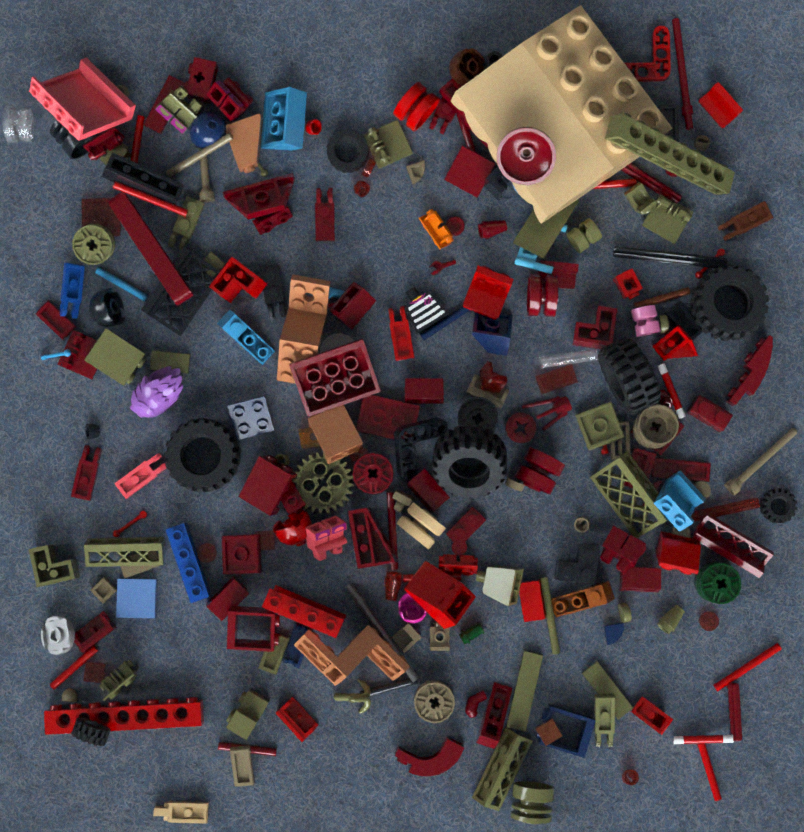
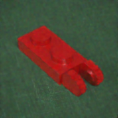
M401 306L399 309L402 321L395 322L394 310L389 308V325L395 360L413 359L415 357L405 308Z

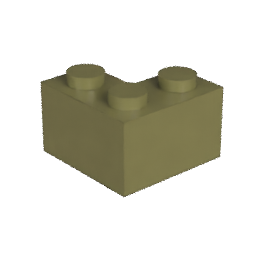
M53 544L28 549L36 587L80 578L76 559L57 563Z
M249 689L248 692L244 691L238 700L241 703L239 708H234L226 720L229 723L226 728L247 740L270 700L252 689Z

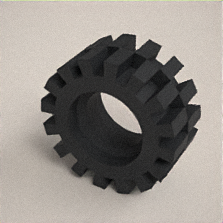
M782 488L769 490L767 493H764V497L760 500L762 501L759 504L762 509L761 514H764L765 519L774 523L790 521L791 517L795 516L794 512L798 508L795 505L798 504L797 500H794L795 496L791 495L790 491ZM776 498L782 499L785 503V509L781 513H775L772 510L771 504Z
M77 718L71 735L83 742H88V744L105 746L111 730L102 723H97V721Z

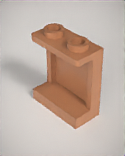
M344 405L308 418V425L312 428L324 452L327 464L363 449V442Z

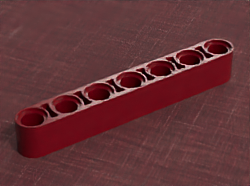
M121 191L107 201L109 206L175 304L179 306L194 295L127 194Z

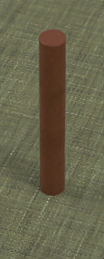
M689 287L633 303L636 309L689 295L690 289Z

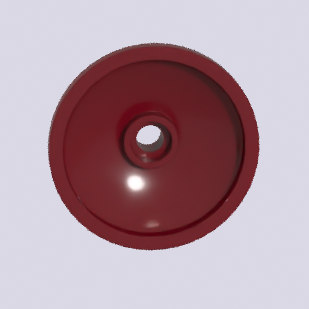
M516 128L507 133L499 143L497 164L501 173L511 182L519 185L539 183L550 175L555 166L556 149L554 143L545 132L537 128ZM525 149L530 150V153L524 154L523 151Z

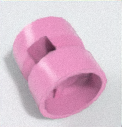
M655 305L631 310L632 319L636 322L634 326L636 337L661 332L659 321L655 320L657 316Z

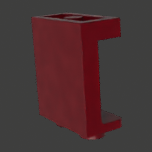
M269 454L267 456H259L238 497L269 516L277 515L280 510L278 504L291 479L296 478L297 474L293 472L292 467L286 464H279L277 458Z

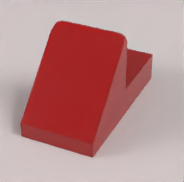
M643 696L631 711L661 735L673 720Z

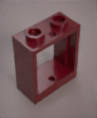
M230 606L228 610L227 649L274 652L275 646L279 645L280 634H276V627L280 626V615L263 607ZM238 615L271 617L270 641L237 639Z

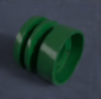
M709 562L701 566L698 574L695 575L694 586L697 593L704 600L716 604H727L739 595L741 578L732 566L725 563ZM717 580H721V583L723 584L722 587L718 586V584L716 583Z

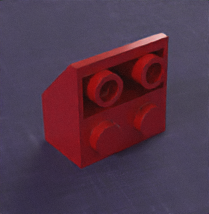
M661 531L655 552L659 566L665 570H680V572L687 575L692 573L698 574L701 552L700 542L690 537Z

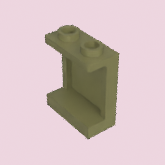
M106 328L85 358V361L125 386L126 383L131 384L136 376L133 374L137 367L141 369L147 359L144 358L145 353Z

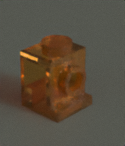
M312 428L298 429L302 449L320 446L317 439L314 441L310 439V435L314 433Z

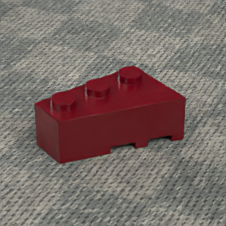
M371 507L348 511L357 568L398 562Z

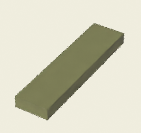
M528 651L523 652L506 725L508 728L526 732L543 659L541 654Z

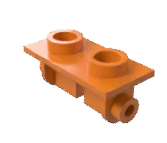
M431 209L426 215L418 218L439 249L452 244L451 242L454 241L452 238L453 234H451L446 225L439 226L443 220L437 211Z

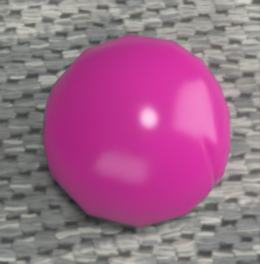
M405 593L400 598L398 610L403 621L415 624L422 621L427 615V612L408 593Z

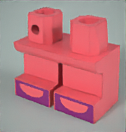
M335 515L305 528L307 547L313 551L314 558L318 561L326 559V551L328 550L336 555L342 553V545L347 543L344 536V530L347 529L345 521Z

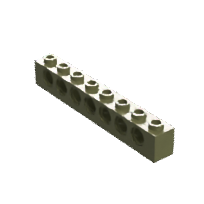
M628 113L610 116L605 136L606 140L715 195L730 194L735 172L728 169L727 165L715 162V159L703 156L700 151L688 148L687 144L675 141L672 136L663 135L660 133V130L646 126L645 122L631 118V115Z

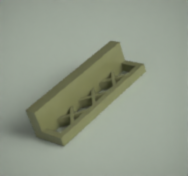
M165 537L88 538L84 544L86 567L163 565ZM130 551H136L141 557L138 560H132L127 554ZM149 551H158L159 560H151L146 554ZM90 552H97L102 558L99 561H90ZM110 552H117L122 557L118 561H113L108 555Z
M505 728L472 798L484 807L499 811L533 740L519 735L509 728ZM521 741H524L522 748L518 750ZM515 760L514 765L510 768L511 762ZM506 778L505 784L501 786L502 780ZM498 795L495 804H492L494 797Z

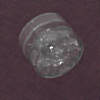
M15 107L4 108L3 131L8 143H19L20 140L22 142H34L35 120L31 107H19L18 110Z

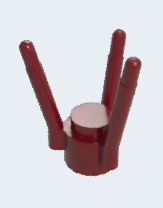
M557 396L552 399L522 405V408L554 403L552 404L553 408L537 415V419H540L553 412L559 414L542 428L545 431L562 417L568 415V411L572 410L570 401L566 396L562 398Z

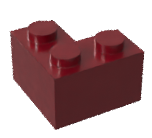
M598 306L595 324L576 322L572 345L602 349L613 343L617 308Z

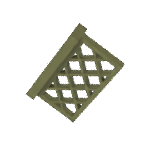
M628 451L590 477L635 538H639L656 526L668 521L654 504L659 494ZM617 464L621 469V475L612 473L614 465ZM598 476H607L608 483H601V481L598 479ZM612 478L621 480L620 488L611 486ZM625 481L632 484L633 491L624 489ZM611 490L620 492L619 500L612 498L610 495ZM623 493L632 495V503L623 501ZM636 497L643 499L645 502L644 507L636 505ZM622 506L631 508V514H624ZM635 509L644 511L643 519L634 517ZM648 513L654 514L658 520L656 522L647 520ZM634 521L643 524L640 532L633 526Z

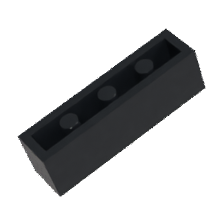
M113 152L101 176L114 183L115 181L172 204L177 203L184 186Z

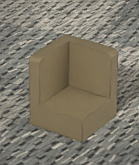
M406 623L392 636V639L404 653L422 638L410 623Z

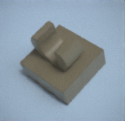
M398 489L392 497L397 500L393 509L401 512L405 505L409 507L415 498Z

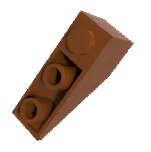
M608 580L551 598L556 618L607 604L614 600L615 597Z

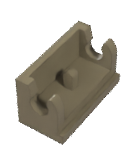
M475 374L466 393L473 397L489 399L496 408L501 409L509 390Z

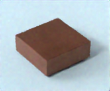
M552 718L535 728L545 746L562 737Z

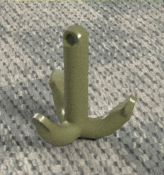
M358 679L357 682L363 688L364 694L336 693L334 694V700L349 701L351 703L364 702V705L358 711L360 714L370 708L371 700L369 697L371 690L365 681Z

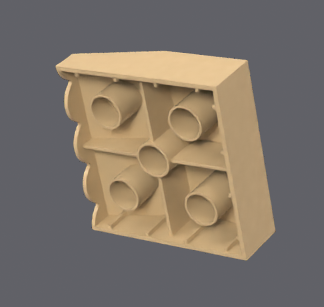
M581 5L519 44L455 91L451 99L452 104L456 108L464 111L466 120L474 134L482 141L487 142L490 154L496 164L499 143L507 133L516 128L534 127L545 132L551 138L556 149V162L550 175L543 181L533 185H519L512 182L518 194L526 202L533 205L536 217L541 224L640 157L605 139L610 116L628 113L631 115V118L645 122L646 126L660 130V133L663 135H667L672 129L671 125ZM525 149L523 152L524 154H529L530 150Z

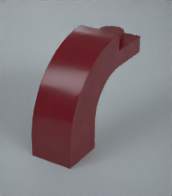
M447 736L440 750L432 756L420 757L399 746L395 756L398 762L404 765L411 764L408 769L409 773L418 776H435L449 770L459 760L465 747L463 744Z

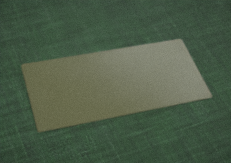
M577 199L542 224L537 219L533 209L513 243L544 258L580 199Z

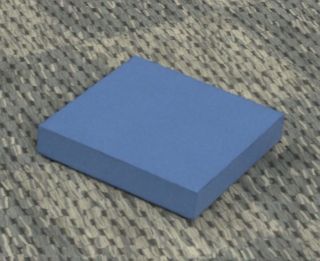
M118 578L116 618H156L157 579Z

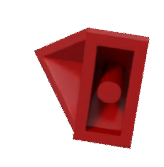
M680 325L676 326L652 346L664 361L670 358L698 356L692 339Z

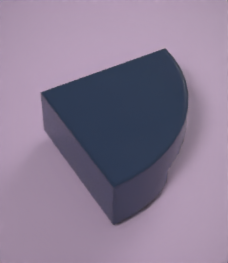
M624 623L604 625L607 645H611L620 639L624 631Z

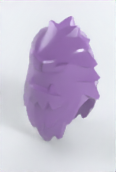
M167 366L155 371L148 377L144 376L141 384L138 383L136 390L134 389L132 392V405L130 409L141 418H153L166 412L168 408L173 407L183 389L180 369H171V366Z

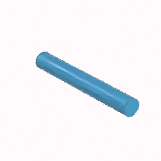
M97 268L96 274L144 302L148 297L146 293L103 268Z

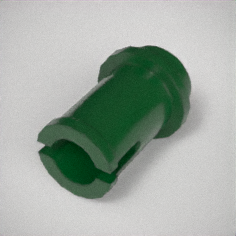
M477 622V624L469 629L462 630L459 636L464 644H470L471 640L485 632L479 622Z

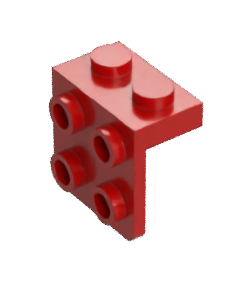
M478 265L463 302V307L489 318L498 319L514 279L510 278L507 274L497 273L489 267Z

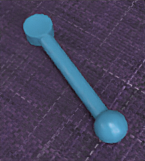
M66 349L64 352L44 354L40 357L42 360L64 355L69 357L71 351Z

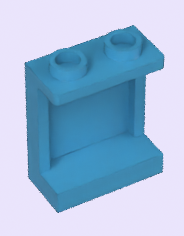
M680 470L666 479L654 504L680 532L693 524L694 520L691 515L695 507L704 503L706 498Z

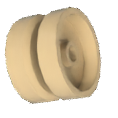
M413 502L407 511L415 518L412 522L406 516H402L396 524L427 549H430L435 540L427 532L430 530L436 536H440L446 528L426 509H421Z

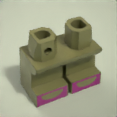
M181 85L175 91L172 90L156 106L155 110L167 121L171 119L170 123L183 134L198 116L202 103L194 98L187 104L183 99L189 92Z

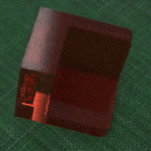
M487 361L479 371L482 390L500 393L508 383L507 376L493 372L491 361Z

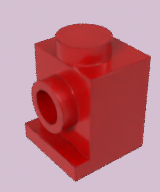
M633 268L613 279L623 299L628 297L631 300L639 296V291L643 289ZM626 283H629L631 285L630 290H627L625 288Z

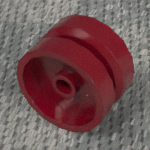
M529 274L527 316H538L542 305L545 317H555L558 304L557 275L547 274L542 286L540 274Z

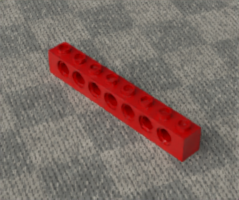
M188 697L186 701H178V698H169L167 702H159V699L147 700V703H140V700L128 701V704L120 705V701L108 702V705L101 706L100 702L89 703L87 707H81V703L70 704L69 708H62V705L59 704L51 705L50 709L44 711L45 735L71 733L76 719L82 718V713H87L92 721L102 723L110 728L111 731L194 727L204 724L203 700H198V697ZM180 707H184L187 710L186 717L179 715L178 709ZM160 708L167 710V718L159 715ZM141 709L148 712L147 719L141 718L139 714ZM122 710L129 714L128 720L121 718L120 712ZM102 712L109 714L108 721H104L101 718ZM63 714L69 715V723L63 721Z

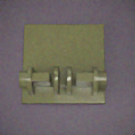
M398 120L377 129L373 127L368 130V133L363 135L378 169L413 154Z
M660 194L656 200L657 204L653 206L642 226L675 244L686 224L690 221L693 211L679 203L676 204Z
M131 660L124 661L118 669H115L120 679L111 672L110 675L101 681L100 688L103 691H108L103 701L108 697L113 699L120 693L122 685L127 687L138 676L136 672L139 668L137 667L134 670L132 668L134 664Z

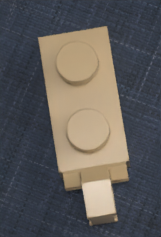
M164 802V806L154 807L153 816H164V821L171 823L206 824L208 823L209 802Z

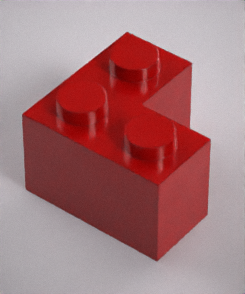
M231 257L209 288L229 303H232L242 289L254 298H257L267 283L235 258Z

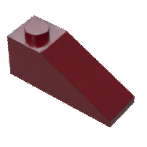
M494 682L476 743L495 749L500 741L513 688Z

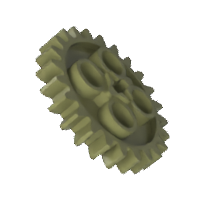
M316 452V458L309 455L310 461L308 462L302 459L304 465H297L300 471L295 472L298 477L297 479H292V481L297 483L295 487L306 503L305 509L312 506L313 513L318 508L319 514H322L323 509H326L327 514H330V508L337 511L336 505L339 504L341 507H344L342 500L349 501L346 494H352L353 492L348 489L354 486V484L349 483V480L353 479V476H348L351 469L345 470L347 462L340 464L341 459L327 464L324 454L323 457H320L318 452ZM319 464H323L326 468L323 475H318L315 471L316 466ZM332 468L334 471L326 480L328 486H323L314 498L312 495L320 485L318 480H323ZM334 475H339L342 479L341 484L338 486H334L331 483ZM308 480H312L315 483L312 491H307L304 487L305 482ZM323 491H328L331 494V498L327 502H323L320 498Z

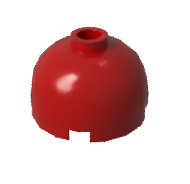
M303 510L300 514L294 512L287 515L290 518L284 522L279 520L272 529L280 542L289 546H301L307 542L305 528L312 525L307 511L304 512Z

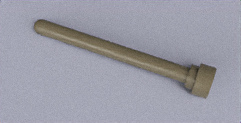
M207 156L200 159L202 189L199 193V200L203 203L215 201L214 192L210 188Z
M791 428L738 478L728 480L724 484L725 488L734 496L739 493L742 487L741 484L797 434V429Z

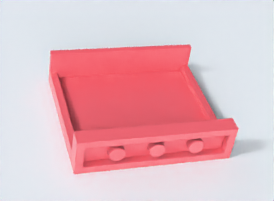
M88 58L81 59L79 69L43 82H40L35 76L31 79L29 92L78 141L130 121L133 118L136 105Z

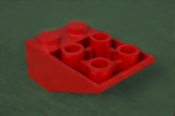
M427 561L423 562L404 588L444 629L455 626L476 598L463 583Z

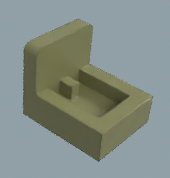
M640 182L624 193L637 213L647 214L657 204L656 200L649 196Z

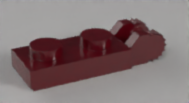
M442 97L429 126L433 130L439 118L445 120L440 128V133L443 135L456 114V110L444 97Z
M316 188V242L335 241L333 188H328V203H321L322 191L321 188Z
M84 446L82 457L79 459L71 497L91 501L100 465L101 448H96L93 462L87 461L90 446Z

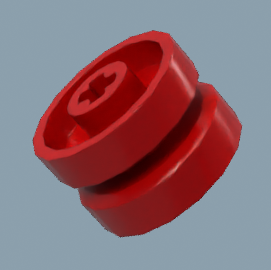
M421 82L415 83L406 92L393 112V115L400 121L407 119L406 126L413 132L417 131L426 122L440 102V98L434 93L426 95L427 87Z

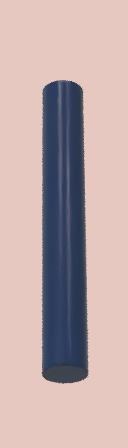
M462 306L420 334L421 338L425 341L470 310Z

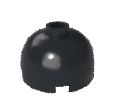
M112 288L95 293L90 300L89 315L98 325L103 327H113L122 324L125 320L120 311V308L124 309L122 299L117 292L111 291Z

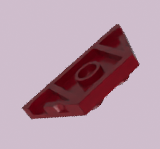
M293 173L224 191L223 195L226 201L249 220L285 210L295 178Z

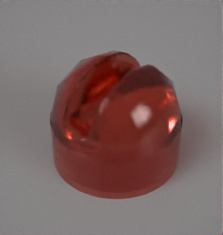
M359 180L353 186V190L359 197H364L369 193L370 185L365 181Z
M627 769L622 774V780L627 785H635L639 780V775L635 770ZM626 774H628V776L632 779L631 782L627 778Z

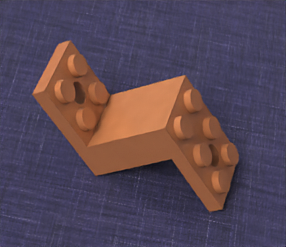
M292 274L289 309L279 342L277 381L296 384L289 364L319 354L327 322L331 281ZM305 293H311L313 297L307 296Z
M369 625L361 630L337 656L331 647L326 646L321 641L317 633L310 630L294 644L335 686L344 680L366 656L392 681L405 673L410 667L406 659L398 655L393 650L392 645L384 641L379 636L377 630Z

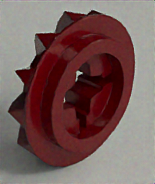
M516 413L506 423L507 435L514 442L526 443L534 437L536 423L530 415ZM515 421L521 425L528 423L524 428L526 435L521 431L514 433L518 428Z

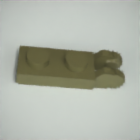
M186 196L182 208L188 210L186 217L178 215L172 230L173 233L168 241V246L173 247L178 234L184 237L180 242L179 250L181 251L183 247L186 248L205 203Z
M595 694V745L600 747L602 742L601 734H607L608 747H613L615 695Z

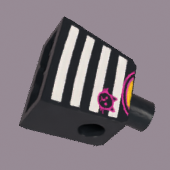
M413 287L405 292L411 301L405 305V309L417 335L448 316L447 311L428 291L420 295L417 289Z

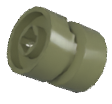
M590 218L580 223L579 228L575 227L566 233L569 242L580 254L589 248L590 243L595 244L602 239L599 228Z

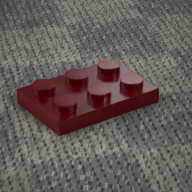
M375 395L364 397L356 430L394 440V432L398 427L417 422L420 406Z

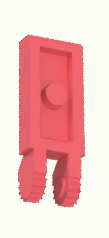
M160 453L148 461H144L115 483L125 499L131 497L166 469L165 463L161 464L156 470H153L150 466L160 460L162 457Z

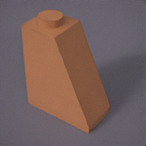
M260 114L226 125V134L231 133L233 136V140L229 143L240 173H250L255 170V167H258L263 123Z

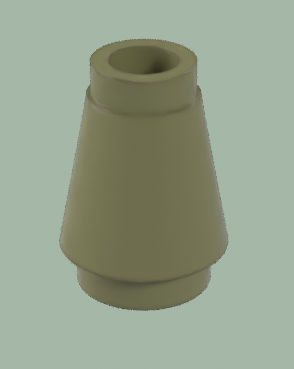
M675 605L659 618L658 627L667 634L674 632L685 611L678 605Z

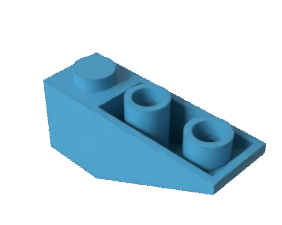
M231 310L218 321L217 324L262 365L275 352Z

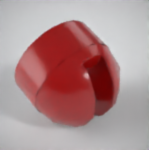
M314 119L306 122L305 130L308 134L318 135L321 132L322 126L319 120Z

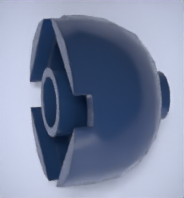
M207 111L200 113L192 121L189 128L191 141L201 150L212 145L226 135V121L215 112Z

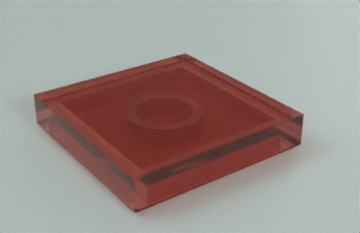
M111 198L82 199V227L91 223L106 226L113 236H121V222L107 202Z

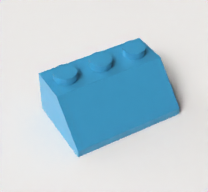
M287 87L265 93L261 138L262 149L292 151L303 148L306 92Z

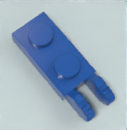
M64 263L60 316H66L68 302L73 303L71 317L77 318L79 315L85 270L83 265Z

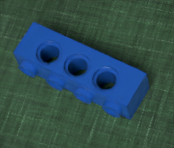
M183 523L166 529L190 603L212 596L188 524Z

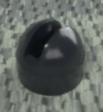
M86 424L85 434L87 439H94L100 435L101 431H97L100 427L97 424Z

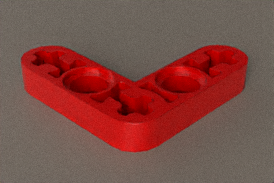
M657 26L652 33V62L624 63L630 72L632 68H635L634 77L638 82L665 81L669 77L671 72L670 32L667 27ZM659 31H662V34L665 35L662 39V44H659L660 37L656 36ZM663 49L666 52V57H657L656 51ZM667 62L663 64V71H666V73L660 76V73H657L660 69V63ZM639 68H645L648 75L641 77L637 71Z

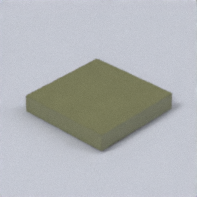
M611 401L575 415L588 451L625 438Z

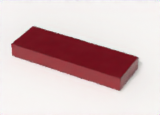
M170 75L168 76L143 124L145 127L162 134L168 121L155 108L172 90L175 91L181 85L184 87L185 82Z
M655 458L651 477L669 478L681 470L691 481L709 482L711 463Z

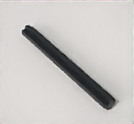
M615 246L613 250V256L617 258L707 268H718L720 266L723 268L727 265L726 258Z

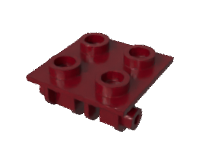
M73 330L64 349H69L71 355L69 357L61 356L57 365L93 380L97 368L86 362L85 358L97 340Z

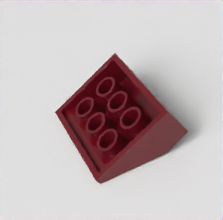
M363 338L289 364L308 417L381 392Z

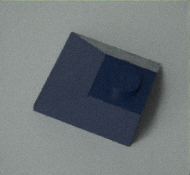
M475 312L472 330L473 337L488 353L507 356L513 315L500 313L499 318L495 320Z

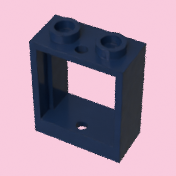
M549 704L548 708H544L541 719L544 722L551 719L553 712L582 720L584 723L576 748L555 741L547 745V747L585 758L596 720L593 717ZM537 732L536 738H538V743L545 746Z

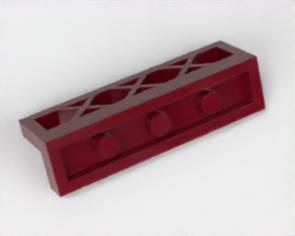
M706 513L694 530L693 539L758 578L764 574L765 565L774 555L773 551L709 513ZM709 520L715 524L716 529H707L704 527V524ZM729 532L732 534V539H724L721 537V533ZM746 542L749 548L741 549L737 543ZM754 552H762L766 556L761 561L754 556Z

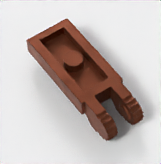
M763 201L732 217L729 221L718 226V229L721 231L733 224L736 231L728 233L723 237L724 241H727L774 217L766 202Z

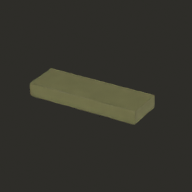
M597 661L582 672L597 694L615 695V717L618 720L633 709Z

